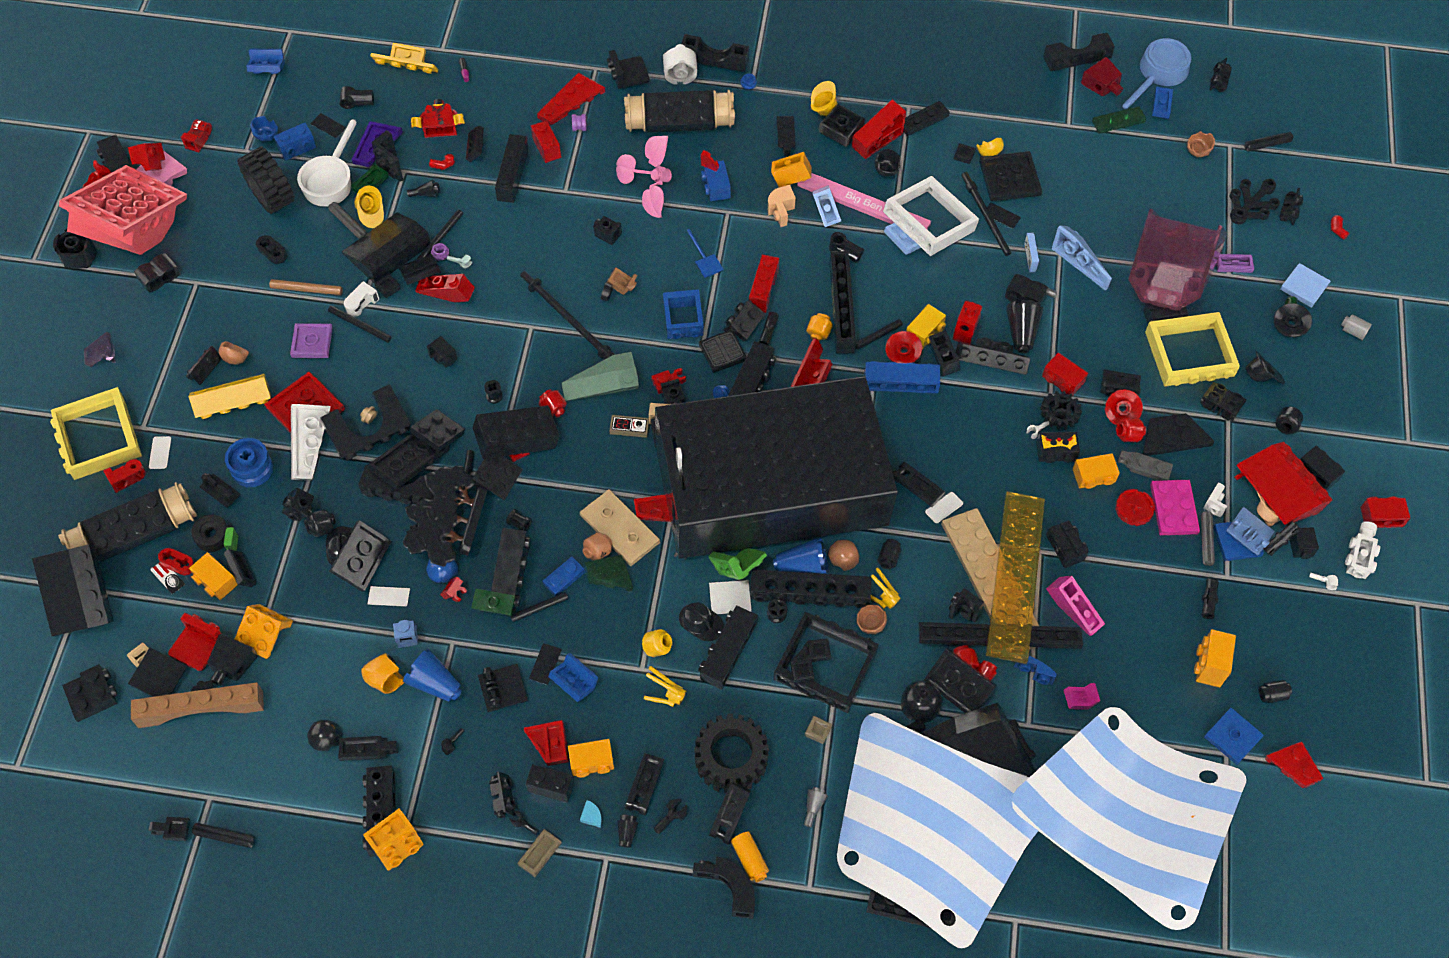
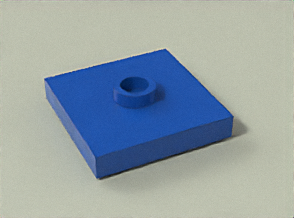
M1232 522L1214 525L1213 528L1224 561L1263 556V549L1257 556L1226 531Z
M1230 708L1207 732L1204 738L1238 765L1264 735L1234 709Z

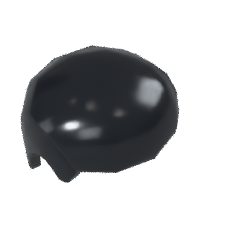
M891 149L881 150L876 156L874 163L877 173L885 177L894 176L900 169L901 157Z
M319 720L311 725L307 733L308 743L317 751H329L330 748L339 745V739L342 738L341 728L333 721Z

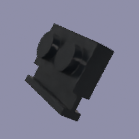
M432 254L398 266L407 285L441 273Z

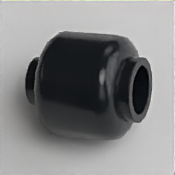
M1284 407L1276 418V427L1282 433L1294 434L1301 427L1303 414L1295 407Z
M321 509L309 513L304 524L309 535L312 534L314 537H319L331 533L336 521L332 513L329 514L327 510Z

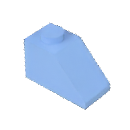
M829 185L812 191L824 226L827 227L841 222Z

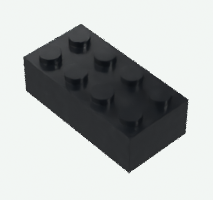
M549 405L477 414L472 427L483 459L555 449L560 437Z

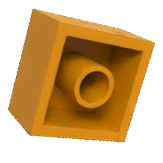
M1211 629L1209 634L1203 637L1202 644L1198 645L1196 655L1199 656V662H1196L1194 667V674H1197L1196 682L1219 688L1222 686L1232 670L1236 635Z

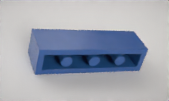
M877 361L865 363L864 376H866L870 391L939 392L940 365L932 363H883Z

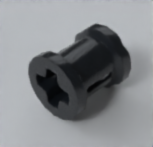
M497 380L487 381L484 385L487 401L492 404L499 403L503 398L500 383Z
M513 509L506 519V524L513 525L523 531H527L532 523L530 517H524L517 509Z

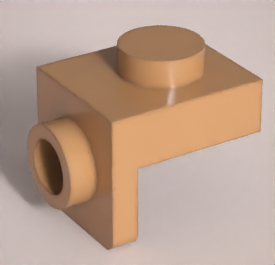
M615 268L607 283L612 284L615 290L624 295L628 290L632 291L636 286L637 282H635L637 275L633 274L630 277L618 268Z

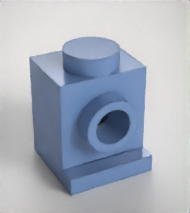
M402 620L393 624L394 639L398 648L419 645L417 626L414 624V621Z

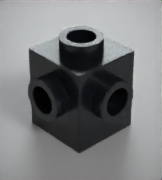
M300 488L294 489L284 498L282 513L291 520H302L312 512L313 507L311 505L314 496Z

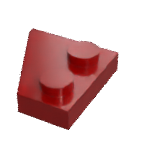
M1302 741L1265 757L1268 763L1272 762L1282 769L1280 772L1292 778L1301 788H1306L1324 779Z

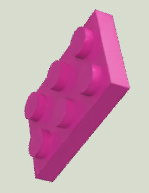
M1190 480L1152 481L1150 486L1160 536L1199 534L1200 528Z

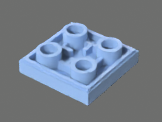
M1299 263L1280 290L1295 296L1299 301L1312 308L1331 281Z

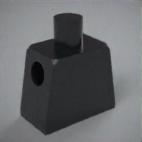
M219 634L208 660L209 667L215 672L210 681L215 685L221 686L226 677L234 681L239 680L258 657L254 648Z

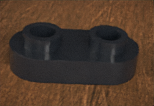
M264 235L257 239L256 246L258 251L269 261L279 264L286 260L287 254L284 247L272 237Z

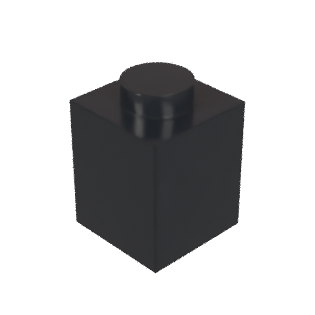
M1314 527L1300 528L1301 531L1290 539L1293 558L1309 559L1315 555L1319 546Z

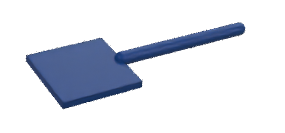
M688 229V234L703 259L695 261L703 277L706 278L724 271L715 254L706 257L691 230Z

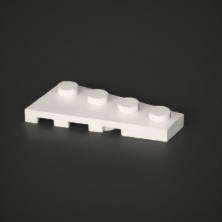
M291 405V480H312L325 429L320 417L328 414L331 406Z

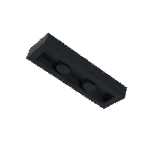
M938 101L905 117L903 132L909 136L948 117L950 111L941 101Z

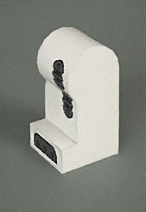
M363 281L344 300L347 314L357 317L370 302L375 304L379 300L377 290Z

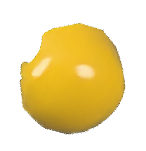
M995 138L988 143L984 141L982 145L977 144L976 146L981 156L998 155L1003 150L1004 143L1002 138Z

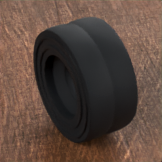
M205 515L194 523L192 538L201 550L215 552L225 547V532L229 527L223 518L217 515ZM209 530H216V534L214 536H206V533Z

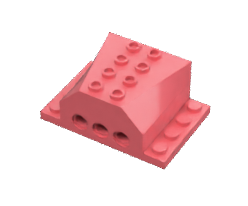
M125 165L59 200V207L69 212L67 232L141 255L162 242L174 222L176 206L187 199V193Z

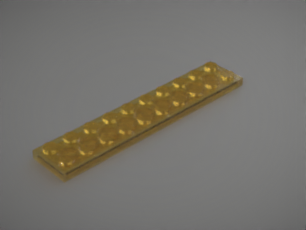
M1006 492L986 656L1023 664L1028 662L1045 503L1043 498Z

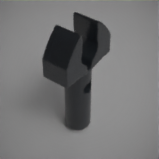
M673 799L666 805L669 809L668 814L654 827V831L657 834H660L674 819L683 821L686 818L687 804L681 811L675 812L674 810L681 803V799Z

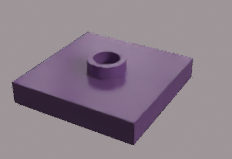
M295 324L290 352L291 357L328 358L333 329L332 324Z

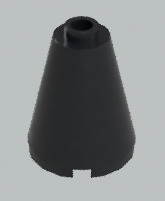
M1021 300V304H1016V301H1013L1006 306L1014 349L1018 350L1019 353H1028L1029 350L1033 349L1043 313V306L1040 307L1041 304L1039 302Z

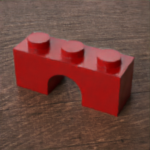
M762 254L749 300L763 313H766L772 285H775L779 271V258Z

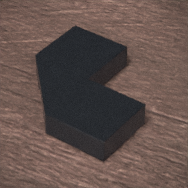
M828 638L808 640L797 656L792 659L791 670L794 683L814 681L812 662L831 660Z

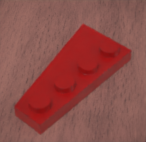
M665 494L634 499L636 516L640 520L670 522Z

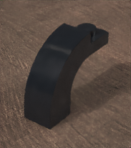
M716 857L715 865L704 860L699 861V863L694 862L693 877L719 880L729 887L733 895L732 917L753 919L755 893L749 877L741 867L722 857Z

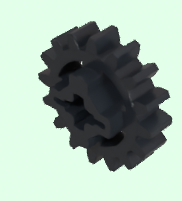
M1055 391L1054 396L1049 393L1047 398L1044 397L1040 410H1042L1040 415L1045 417L1044 422H1050V427L1056 425V428L1059 430L1060 426H1063L1067 430L1068 425L1074 427V424L1078 423L1082 414L1080 410L1082 405L1077 404L1078 398L1072 399V394L1067 396L1065 391L1062 394Z

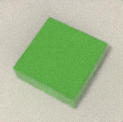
M234 527L226 529L224 539L226 550L237 551L239 536Z

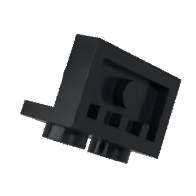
M964 588L960 593L956 592L950 601L952 604L949 607V618L953 619L959 611L965 619L976 622L980 617L984 601Z

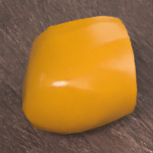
M387 653L374 658L361 669L364 681L372 688H376L385 694L394 692L404 683V677L398 672L399 668L396 666L395 660Z

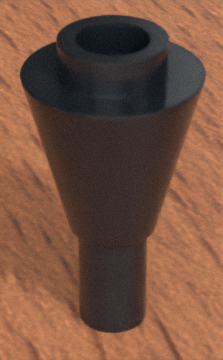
M433 179L416 189L407 190L408 197L417 195L437 197L438 193H440V186Z

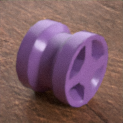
M572 114L573 131L578 129L582 131L587 130L586 114L581 116Z

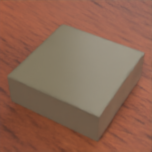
M813 716L805 736L824 744L832 724Z

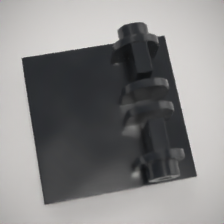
M1213 382L1203 395L1200 403L1202 407L1210 411L1215 404L1213 413L1217 407H1220L1217 415H1220L1224 409L1221 417L1228 421H1234L1247 399L1243 398L1239 393L1226 389L1224 385Z
M503 456L487 458L483 460L472 480L476 482L474 485L476 488L479 486L488 488L489 491L505 500L523 469Z
M518 664L497 670H491L490 667H486L483 669V673L478 675L487 712L528 701Z

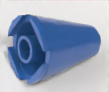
M815 538L777 554L776 558L773 559L774 569L787 572L828 574L826 571L828 570L826 550L822 549L821 545L824 543L823 538Z
M429 649L424 650L411 665V674L406 673L403 679L406 685L448 702L452 699L456 701L462 693V690H460L462 685Z

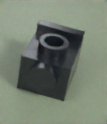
M603 216L601 220L597 219L594 222L595 237L610 245H613L622 234V227L619 221L615 222Z
M442 336L426 346L429 357L431 359L434 358L438 364L441 363L445 368L451 366L457 360L455 349Z
M679 379L661 383V395L665 404L686 402Z

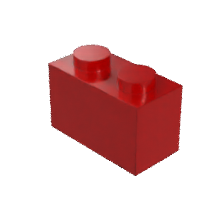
M547 120L531 125L533 141L544 162L548 163L561 158L560 144Z
M1057 353L1045 366L1042 377L1047 382L1060 388L1062 392L1065 391L1066 394H1072L1073 396L1085 383L1088 372L1060 353Z
M1395 496L1388 498L1370 497L1360 507L1363 521L1375 523L1377 528L1404 527L1410 520L1406 498H1397Z

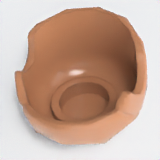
M1202 131L1191 135L1187 141V150L1193 156L1200 158L1209 155L1215 146L1213 135L1211 133L1205 134Z
M227 341L222 342L219 347V355L228 364H241L249 354V351Z
M849 540L835 541L828 552L831 563L842 568L844 571L854 568L859 563V552L855 544Z
M867 605L861 608L857 614V625L866 634L875 635L886 626V612L879 605Z

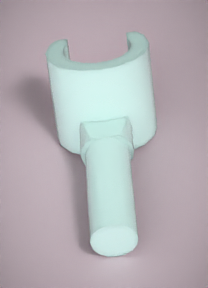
M465 255L462 259L447 256V260L459 263L464 269L472 264L469 261L471 259L469 255Z

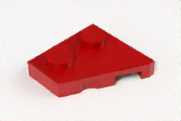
M563 720L524 728V732L548 766L569 762Z

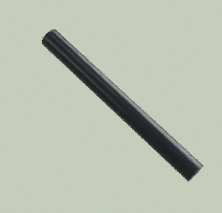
M458 209L417 259L430 255L432 247L440 243L463 215L461 210Z
M332 305L328 308V312L387 343L390 342V335Z

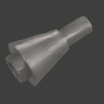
M813 787L812 790L808 789L807 815L803 825L812 827L815 815H817L828 797L824 794L825 790L818 787Z

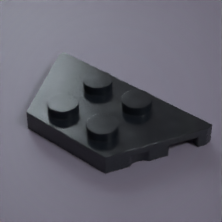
M1187 413L1151 418L1148 423L1142 454L1152 456L1213 446L1214 440Z

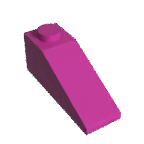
M1073 576L1059 577L1046 588L1056 604L1089 636H1092L1105 624Z

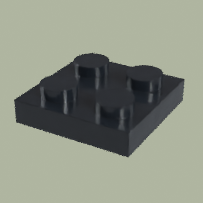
M437 409L415 423L410 429L413 435L437 452L464 435L465 431L463 427Z

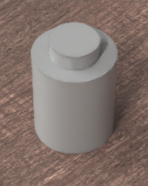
M1353 314L1350 317L1346 316L1341 324L1344 327L1343 331L1361 340L1364 339L1372 325Z

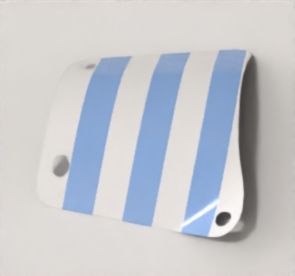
M1110 707L1096 716L1020 785L1013 794L1012 805L1015 812L1021 818L1119 890L1155 920L1170 929L1180 930L1189 927L1196 920L1213 868L1245 787L1246 776L1238 768L1192 757L1160 743L1143 731L1122 709ZM1110 715H1115L1119 719V728L1115 731L1110 729L1108 725ZM1206 770L1213 771L1217 774L1218 780L1214 783H1205L1200 780L1199 774ZM1181 905L1185 908L1186 915L1182 920H1175L1171 917L1173 906Z
M870 714L864 719L860 729L838 844L837 861L839 867L849 878L882 894L911 912L957 948L968 947L972 944L1024 849L1038 832L1037 829L1015 812L1012 805L1014 792L1029 777L970 757L923 736L882 714ZM849 851H855L859 855L858 862L852 866L847 865L844 861L845 854ZM944 909H949L955 914L956 921L954 925L946 926L942 923L940 914Z

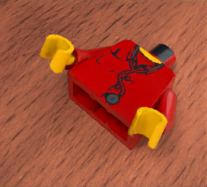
M436 99L434 105H427L425 111L419 117L411 118V128H423L425 138L457 135L456 125L465 124L463 114H458L456 110L451 109L450 104H444L442 99Z

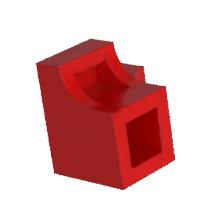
M144 143L128 147L132 165L141 164L145 171L162 169L160 161L165 160L162 143Z

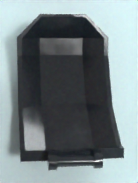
M999 703L955 716L921 733V735L999 768L1027 777L1032 776L1036 772L1030 761L1036 757L1034 751L1030 750L1018 728L1019 724L1016 719L1008 721Z

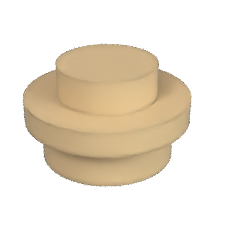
M366 407L362 411L360 416L363 423L370 424L376 418L378 412L375 411V407Z

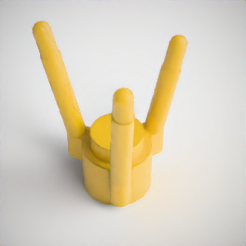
M877 567V573L888 588L872 574L871 578L884 592L880 596L882 601L872 595L871 600L878 603L883 609L886 606L891 609L898 603L901 597Z
M649 666V670L662 680L650 673H647L646 676L668 689L666 693L668 700L644 696V699L667 704L671 707H674L675 704L680 705L686 690L652 666Z

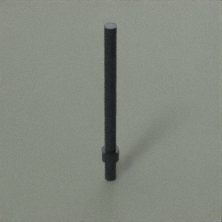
M964 172L961 176L966 183L967 191L972 194L1004 255L1009 256L1011 251L977 191L976 183L971 180L968 172Z

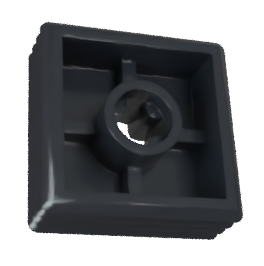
M837 104L819 124V132L841 145L848 146L853 140V135L864 126L865 118Z

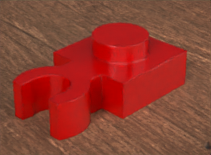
M682 368L676 369L672 374L667 370L651 376L658 394H661V383L679 379L680 384L686 382V376L678 377V375L682 374Z

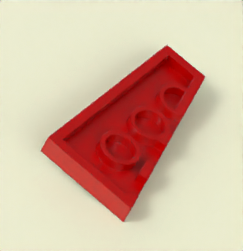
M578 73L537 113V118L541 121L547 120L551 126L566 117L571 110H577L584 102H590L597 94H603L605 87Z

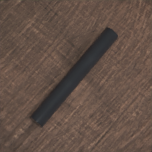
M898 319L856 342L855 348L858 350L903 325L902 321Z
M472 450L466 452L464 464L465 472L471 475L474 451ZM460 491L459 497L464 499V497H462L463 493Z
M564 592L512 614L510 616L512 622L518 621L568 600V596Z

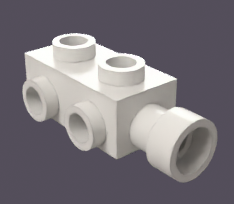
M1362 522L1360 533L1350 540L1349 548L1351 552L1345 560V565H1348L1346 573L1356 578L1366 579L1376 569L1377 562H1374V556H1378L1380 546L1377 545L1378 539L1373 538L1377 531L1375 523Z

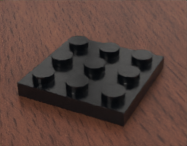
M1030 151L980 157L979 163L990 201L1041 196L1042 189Z

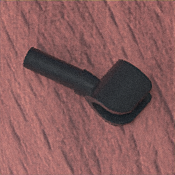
M462 728L452 737L442 741L441 749L445 755H449L455 750V746L452 743L464 732Z
M514 811L519 819L514 821L509 818L513 826H522L536 835L538 830L528 824L519 811Z

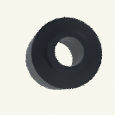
M887 539L883 543L877 559L882 568L891 569L896 567L902 550L901 543L894 539Z
M1285 680L1267 682L1263 686H1259L1258 689L1261 701L1267 703L1289 700L1290 695H1292L1291 685Z

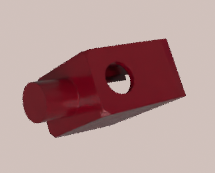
M1107 57L1084 71L1081 84L1100 96H1105L1109 92H1113L1118 96L1123 91V87L1119 85L1122 73Z

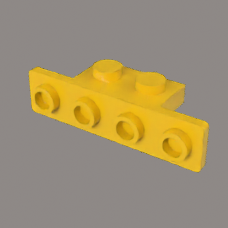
M393 43L390 56L371 53L370 56L375 60V63L381 65L389 63L393 67L400 68L405 66L413 71L421 69L429 74L438 72V68L435 65L424 63L425 48Z

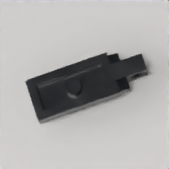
M777 116L778 147L783 148L784 157L790 156L791 148L795 147L794 116Z
M381 736L340 738L338 759L340 761L381 759L387 757V754L398 753L399 744L397 741H388L387 738H382Z

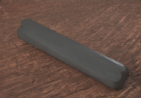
M336 202L329 204V210L358 239L366 235V231Z
M1205 511L1201 514L1203 564L1212 566L1215 563L1213 514Z

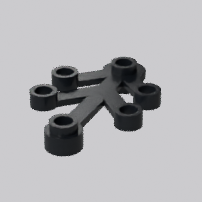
M1243 179L1239 185L1245 202L1242 208L1239 201L1241 191L1239 189L1231 190L1229 197L1232 200L1234 209H1232L1230 217L1233 223L1242 224L1247 219L1266 220L1270 215L1269 209H1278L1280 201L1277 198H1271L1270 201L1258 202L1265 194L1269 195L1274 192L1276 182L1273 179L1264 180L1260 190L1252 198L1249 189L1251 181ZM1250 209H1260L1259 212H1248Z

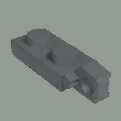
M1121 451L1118 462L1127 465L1131 472L1158 481L1169 480L1173 467L1171 463L1137 452Z

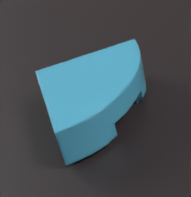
M586 800L580 822L601 828L602 819L598 807L591 801Z

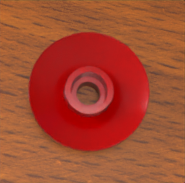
M908 331L897 332L887 340L885 347L887 357L896 363H914L922 353L921 340L914 333ZM906 349L907 352L902 353L901 350Z
M1117 390L1108 397L1105 403V414L1114 425H1117L1123 418L1139 419L1143 411L1140 397L1131 390ZM1121 404L1125 405L1124 411H1120L1119 406Z

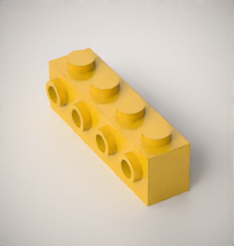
M265 374L191 392L189 399L195 418L201 417V419L211 417L213 413H228L232 408H247L251 403H266L268 399H271V392Z

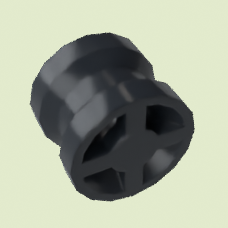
M781 599L770 601L767 610L768 619L773 623H782L787 617V604Z

